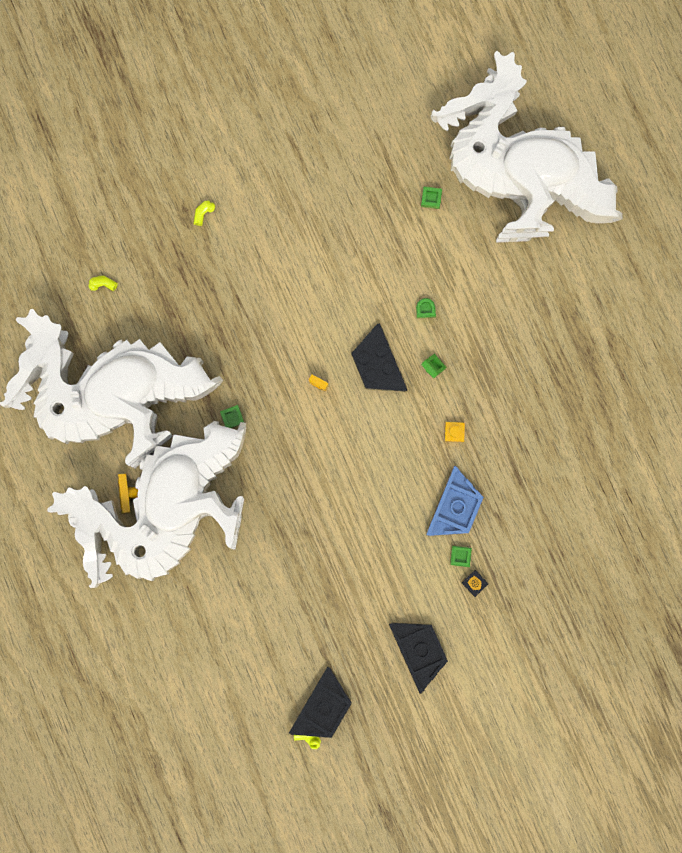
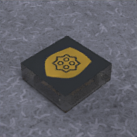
M476 570L461 582L474 597L488 585L487 581Z

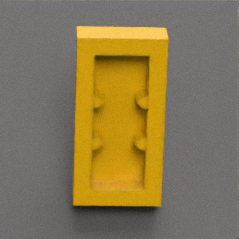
M118 474L121 514L130 513L129 499L138 497V489L127 486L126 474Z

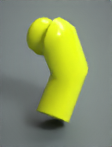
M102 275L92 277L89 280L88 287L90 290L96 291L100 286H105L114 291L118 283Z
M294 735V741L305 740L312 749L320 747V737Z

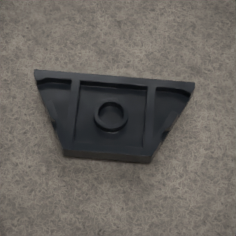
M379 323L355 348L351 356L365 389L406 392L407 387Z
M389 623L416 687L421 694L448 662L431 624Z
M326 668L290 729L289 734L333 737L352 702L344 692L331 668Z

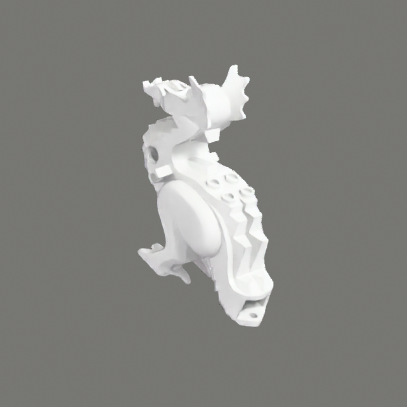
M496 51L494 59L497 71L488 68L487 73L489 76L485 78L484 83L476 84L468 96L452 99L447 102L446 106H442L440 111H432V121L438 122L445 131L449 130L448 124L459 127L457 118L465 120V116L478 114L477 118L470 121L467 127L459 130L457 137L450 145L452 151L449 159H452L451 171L455 172L460 184L465 183L473 192L476 190L487 198L490 196L501 199L510 198L520 206L522 211L521 217L504 227L496 239V243L530 241L534 237H549L548 232L554 231L552 225L542 221V215L554 201H557L561 206L564 204L569 212L572 211L576 217L580 216L586 222L598 224L612 223L623 219L622 213L616 210L617 186L609 178L598 181L595 152H582L581 138L571 137L570 131H566L565 127H557L554 130L537 128L535 131L528 133L521 131L508 138L502 136L499 132V124L516 114L517 109L513 101L519 97L520 93L518 91L527 82L521 77L522 66L516 65L514 62V52L507 56H502Z
M30 309L27 317L16 318V321L24 326L31 335L25 342L27 350L19 356V372L8 382L7 392L4 394L5 400L0 402V405L5 408L12 407L18 410H25L21 403L32 399L26 392L32 391L31 385L39 378H42L38 388L39 394L33 403L36 405L34 417L37 418L39 427L45 431L49 439L56 438L66 444L69 442L84 443V441L100 440L101 436L112 433V430L124 424H133V447L126 456L125 463L135 469L140 465L141 459L146 458V454H154L155 446H161L173 437L167 430L155 432L158 416L148 408L152 404H158V401L167 403V400L177 403V401L187 402V400L195 401L213 392L223 382V379L218 376L210 380L202 368L204 362L201 358L187 356L182 364L178 365L160 342L148 350L139 339L133 344H130L128 340L124 342L123 340L117 341L112 346L114 349L108 353L103 352L97 357V361L92 366H87L77 384L69 385L67 379L68 366L74 353L66 350L64 346L68 338V332L61 330L60 324L52 323L47 315L40 317L35 310ZM64 407V411L59 414L60 409Z
M213 421L204 427V440L173 435L171 448L155 446L153 455L146 454V458H142L140 462L141 477H138L136 481L138 497L133 499L137 523L131 527L124 526L119 520L114 502L112 500L104 503L99 502L98 496L93 489L89 490L88 487L84 486L80 490L68 488L64 494L52 493L54 504L47 511L50 513L57 512L58 515L68 514L70 525L76 528L75 539L85 550L83 567L88 573V578L92 580L91 585H89L90 588H97L100 583L113 577V574H106L111 566V562L102 563L106 554H101V535L103 540L108 542L110 552H114L116 565L121 566L125 575L130 574L137 579L144 578L150 581H154L156 577L168 575L169 570L180 564V560L191 550L189 546L196 536L194 533L199 521L206 516H212L225 532L226 545L231 549H236L244 498L242 496L237 497L232 507L227 508L218 493L215 491L206 493V489L211 485L210 481L217 478L215 475L224 472V469L231 466V462L239 456L244 443L247 423L240 422L238 430L219 425L218 421ZM142 547H144L146 550V553L143 557H141L139 554V550Z

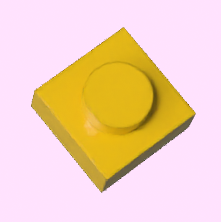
M445 422V442H464L465 423Z

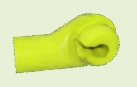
M209 200L202 202L195 210L193 224L202 226L204 214L213 212L215 204Z

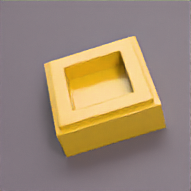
M311 374L309 384L325 392L329 383Z

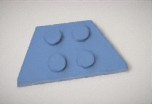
M456 466L453 467L426 533L428 536L469 533L484 498Z

